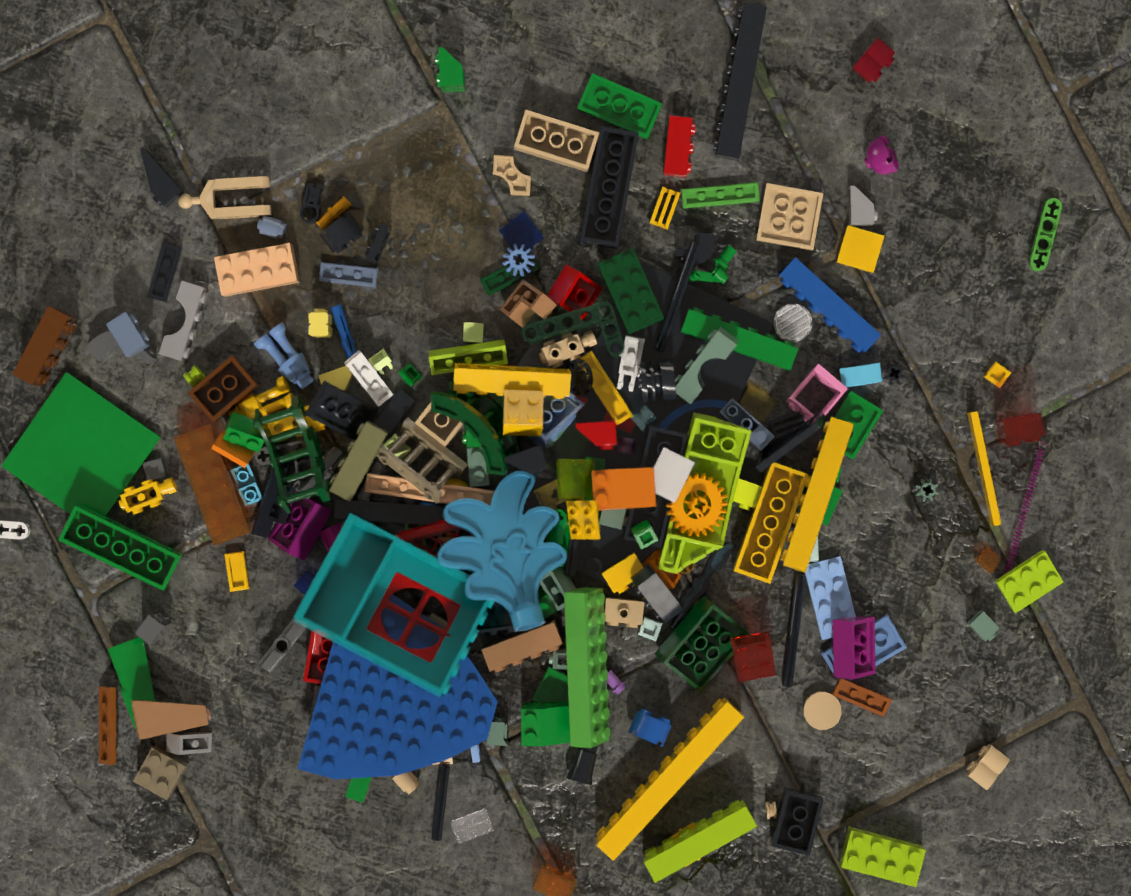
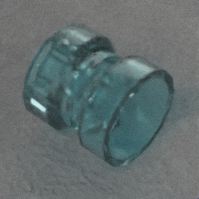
M646 405L640 409L639 414H634L630 417L642 432L647 428V424L657 420Z

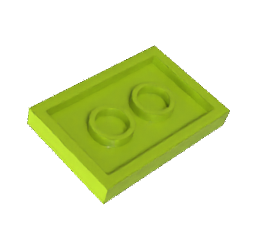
M1041 550L995 580L1014 613L1019 612L1064 583L1044 550Z

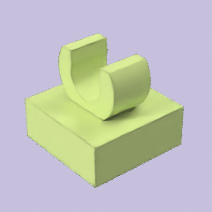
M384 348L368 359L376 372L379 371L381 375L385 374L382 368L386 365L390 369L393 368L392 361Z

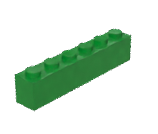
M698 308L688 310L681 329L682 333L709 342L710 340L707 338L714 329L718 331L722 327L739 340L732 351L788 371L791 370L798 348L794 347L795 343L784 340L783 343L776 340V336L767 333L765 336L760 335L758 330L748 327L747 330L740 328L741 324L734 321H729V323L723 322L722 317L714 314L711 317L704 315V311Z

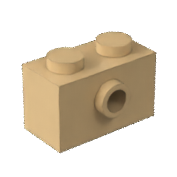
M606 597L604 613L607 625L618 626L619 623H626V627L638 628V625H642L643 600Z

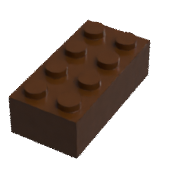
M48 306L12 375L34 386L47 384L51 377L49 373L52 367H56L60 357L58 356L61 350H65L69 341L67 339L70 333L73 334L78 324L76 322L78 319L58 308Z

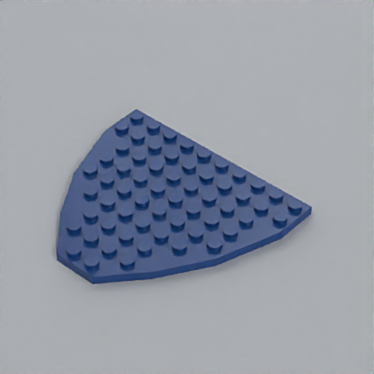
M392 594L390 596V602L409 612L415 611L413 607ZM385 608L381 614L384 629L394 641H398L408 624V619ZM421 614L422 619L440 627L438 624H436L435 622ZM415 625L405 645L411 649H424L435 645L440 640L438 634L420 625ZM333 642L298 769L332 779L397 776L445 761L488 739L498 701L467 656L464 660L460 658L458 664L461 666L456 676L450 677L449 681L452 684L446 695L442 693L438 697Z

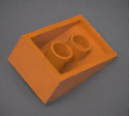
M654 468L592 471L593 500H596L598 511L656 507Z

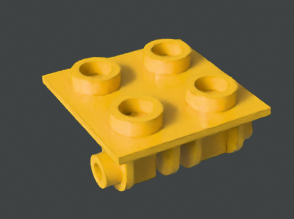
M577 499L576 501H566L570 538L600 539L596 500L584 501V499Z

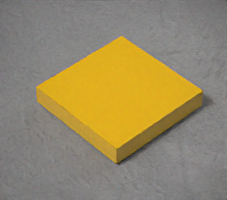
M847 225L836 263L874 273L884 236Z

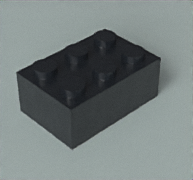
M784 787L770 841L772 847L810 856L824 801L822 796Z

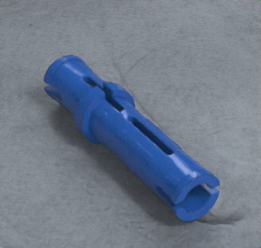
M342 305L330 308L341 340L340 346L343 347L346 359L348 360L356 353L355 340L351 337Z

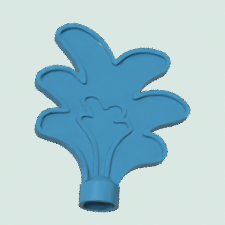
M515 471L506 476L497 486L490 506L482 501L469 498L449 503L443 511L445 521L466 530L473 537H458L448 541L442 546L437 556V561L442 566L473 572L474 574L467 579L465 584L466 596L473 600H492L503 605L511 614L514 631L532 629L545 623L537 596L539 583L548 572L563 565L567 558L564 548L559 544L543 542L546 535L559 521V515L555 510L540 506L528 510L523 515L524 504L535 483L534 476L525 471Z

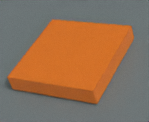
M223 430L211 449L245 468L256 451L222 440Z

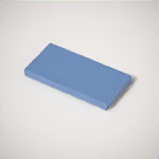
M887 614L875 621V666L907 648ZM832 646L821 654L834 674Z

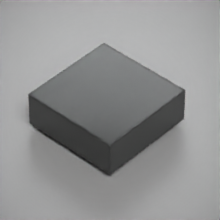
M162 458L143 463L147 480L152 479L153 481L167 477Z

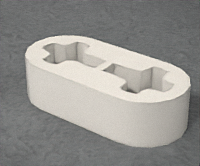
M0 521V527L3 524L4 528H9V531L2 532V534L0 531V538L25 539L30 535V527L25 522ZM20 526H22V529H25V533H22L21 536L19 532H13L14 529L20 528Z

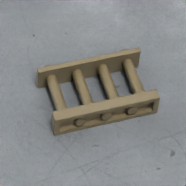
M407 418L400 430L402 435L389 449L382 445L379 448L377 457L383 464L390 466L423 492L427 499L437 503L442 495L441 487L452 475L460 478L468 464L420 428L410 418ZM408 439H411L418 446L402 461L394 454ZM423 451H426L433 458L417 473L409 466ZM437 463H441L447 470L432 485L425 477Z

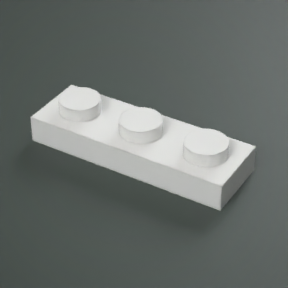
M357 351L344 362L378 407L393 395L360 351Z

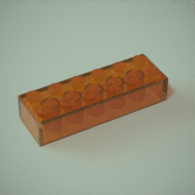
M208 424L176 436L174 441L212 543L215 546L251 533L252 526L226 457L211 449L218 435L214 425Z

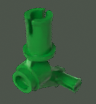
M726 245L720 256L715 258V267L711 272L692 270L689 280L724 284L729 277L727 274V264L737 251L733 247Z

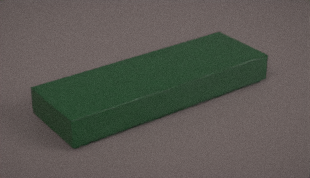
M522 257L515 260L516 265H520V262H524V260H522ZM529 260L534 262L535 265L527 266L531 270L530 273L523 269L524 276L520 275V271H517V275L513 276L514 269L507 272L506 269L510 265H506L481 278L480 281L488 296L538 271L539 268L535 260Z

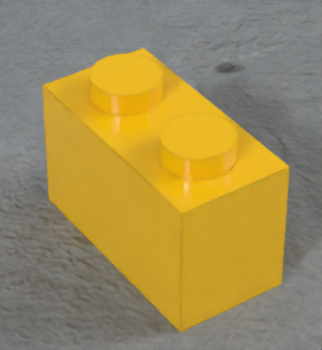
M633 552L601 573L613 593L618 591L620 594L629 588L627 585L633 582L631 577L640 571L643 566Z

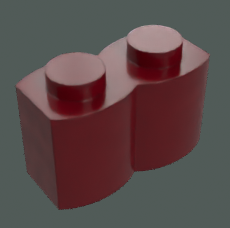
M877 38L853 66L852 70L868 84L872 80L876 82L882 75L881 69L884 66L888 68L895 60L892 56L896 52Z

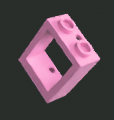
M817 364L786 400L791 410L796 413L799 412L804 416L805 422L814 415L795 398L813 376L835 394L821 410L825 416L848 389L820 364Z

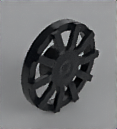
M581 359L568 362L566 369L572 371L571 381L573 382L572 384L570 383V392L576 396L588 393L593 384V373L590 366Z

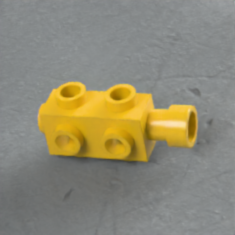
M172 477L164 480V483L161 484L159 481L153 482L150 479L142 482V487L137 489L134 486L124 489V494L120 495L119 505L123 511L126 510L127 513L132 512L135 515L143 512V507L148 505L151 508L161 505V500L166 499L165 494L175 493L178 489ZM151 490H155V497L150 495ZM134 497H137L139 500L137 504L133 503Z

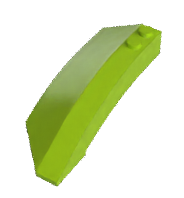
M693 412L683 457L694 462L689 473L692 478L694 473H698L699 478L704 473L706 474V479L710 476L713 477L712 483L719 481L717 488H724L720 494L727 495L726 498L722 499L723 502L728 503V505L722 506L727 513L720 514L725 519L717 520L720 527L712 525L714 532L706 529L707 535H703L700 531L698 537L695 536L694 531L689 536L687 529L684 533H681V526L675 528L676 521L670 522V518L673 515H669L661 547L658 570L677 574L686 566L698 562L712 551L724 547L732 503L752 430L712 416ZM697 490L698 496L702 497L704 492ZM689 493L685 497L684 501H688V499L690 498ZM706 497L705 499L708 502V506H710L708 497ZM697 501V505H695V508H698V505H700L701 502ZM683 502L684 511L687 513L689 511L687 503ZM695 513L689 515L690 518L696 519Z

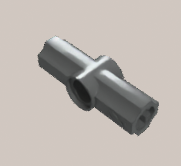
M334 446L323 457L326 469L323 470L324 480L332 476L333 471L338 467L341 460L346 457L340 449ZM315 477L305 478L295 490L300 492L314 487Z
M293 618L258 662L261 667L272 673L307 628L296 623ZM280 640H284L287 643L286 650L279 648L278 642Z

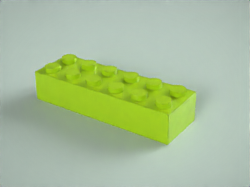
M735 800L729 804V808L725 810L719 809L712 813L713 817L697 821L695 823L696 826L689 830L687 827L678 832L679 836L673 839L668 837L661 842L662 845L656 848L652 846L645 850L646 854L643 855L644 864L654 882L662 880L756 828L757 825L743 800L740 802Z

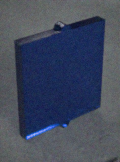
M522 212L515 219H510V222L499 230L514 251V244H517L518 250L524 244L525 252L528 248L533 250L534 246L544 239L525 212Z

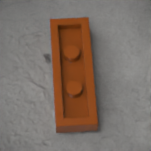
M838 678L831 692L835 697L882 717L885 716L892 701L891 698L845 678Z

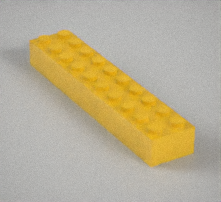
M725 697L722 700L719 698L713 704V710L710 714L705 713L699 720L700 725L697 728L693 727L686 734L687 739L684 742L680 741L674 747V753L670 757L667 755L662 760L659 770H653L647 777L649 779L645 785H639L635 790V796L632 799L628 798L622 804V810L619 813L615 812L610 817L607 827L602 826L596 833V846L613 861L744 718L743 714Z

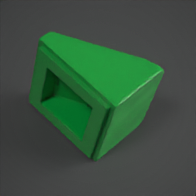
M648 520L631 528L641 549L658 541Z

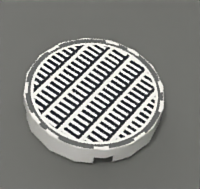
M798 304L783 306L777 311L774 318L776 334L781 339L790 342L804 339L812 328L810 313L805 307Z

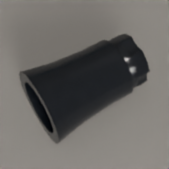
M598 746L592 748L579 747L566 778L592 785Z

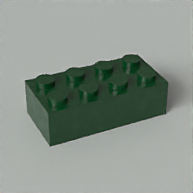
M634 248L598 263L599 270L628 335L664 320Z

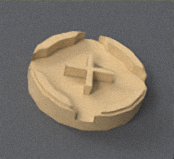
M818 691L806 699L803 715L813 728L827 730L839 722L842 715L839 700L831 693Z

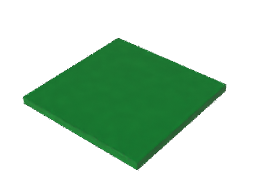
M66 372L1 467L69 514H71L75 505L81 504L107 517L120 498V495L123 494V490L128 487L162 437Z

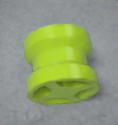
M196 365L191 367L190 372L183 374V377L193 388L206 377Z

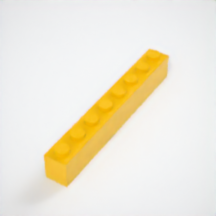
M831 417L830 422L826 421L823 432L826 435L824 440L820 439L817 450L820 453L818 458L814 457L811 469H814L812 477L808 476L805 484L808 490L806 495L802 494L799 505L802 508L800 513L796 512L793 523L796 526L794 531H790L787 539L790 545L788 550L784 549L781 560L784 561L783 566L804 573L807 571L854 425L852 423Z

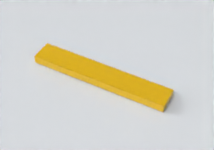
M977 411L970 412L967 415L990 525H1001L979 414Z

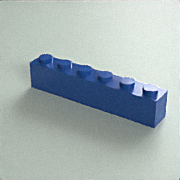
M796 257L779 274L781 284L786 288L790 286L795 291L794 295L799 300H805L809 303L808 308L815 314L819 312L824 317L822 320L829 327L833 325L838 330L836 333L845 340L847 338L852 342L851 347L858 353L860 351L866 352L881 336L878 331Z

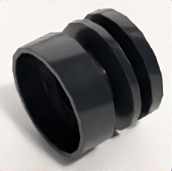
M659 360L658 369H654L653 362L649 361V370H645L644 362H639L637 373L638 388L643 402L648 401V393H651L652 401H656L657 392H661L663 400L676 399L673 360Z

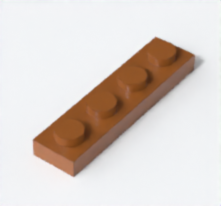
M99 686V763L113 765L116 764L117 757L116 687Z

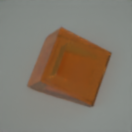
M985 547L974 562L986 572L992 574L1001 558L988 547Z

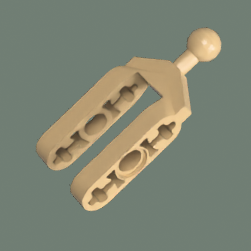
M267 176L208 180L200 196L191 197L189 194H182L178 198V204L184 209L190 208L193 204H201L211 219L271 216L270 205L216 208L215 191L270 187V179Z

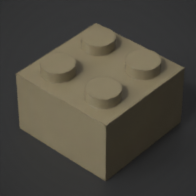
M155 745L148 753L133 782L167 800L173 794L189 763L172 753L166 752L162 747Z

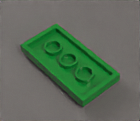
M592 73L577 110L623 130L637 132L639 137L647 140L663 103Z

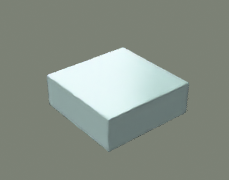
M644 616L638 635L656 641L662 623Z

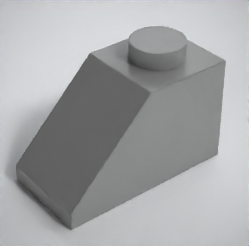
M850 186L848 188L849 226H872L878 218L877 209H874V204L855 186Z
M186 731L168 733L166 752L178 755L211 752L212 733Z

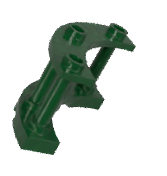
M449 379L447 394L436 391L431 393V412L439 413L462 422L465 425L464 427L475 439H478L482 446L481 451L485 459L487 473L506 475L508 473L507 462H505L504 458L520 453L521 446L518 436L503 435L504 410L487 394L480 395L470 391L467 394H460L457 391H453L454 380Z
M298 395L291 397L289 409L263 417L259 408L255 409V418H253L254 426L256 429H259L268 448L270 464L275 470L279 489L278 503L281 508L285 509L287 514L291 513L290 503L313 495L320 496L323 502L331 500L328 479L324 480L323 470L326 469L322 451L313 426H308L305 418L307 416L305 415L306 409ZM289 416L295 417L298 427L274 435L271 434L268 423ZM299 434L303 435L306 442L305 448L279 455L275 442ZM305 455L310 456L312 462L311 469L285 476L282 463ZM311 476L315 477L314 487L289 495L287 484Z

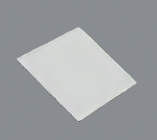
M663 448L654 466L656 494L675 503L694 462Z

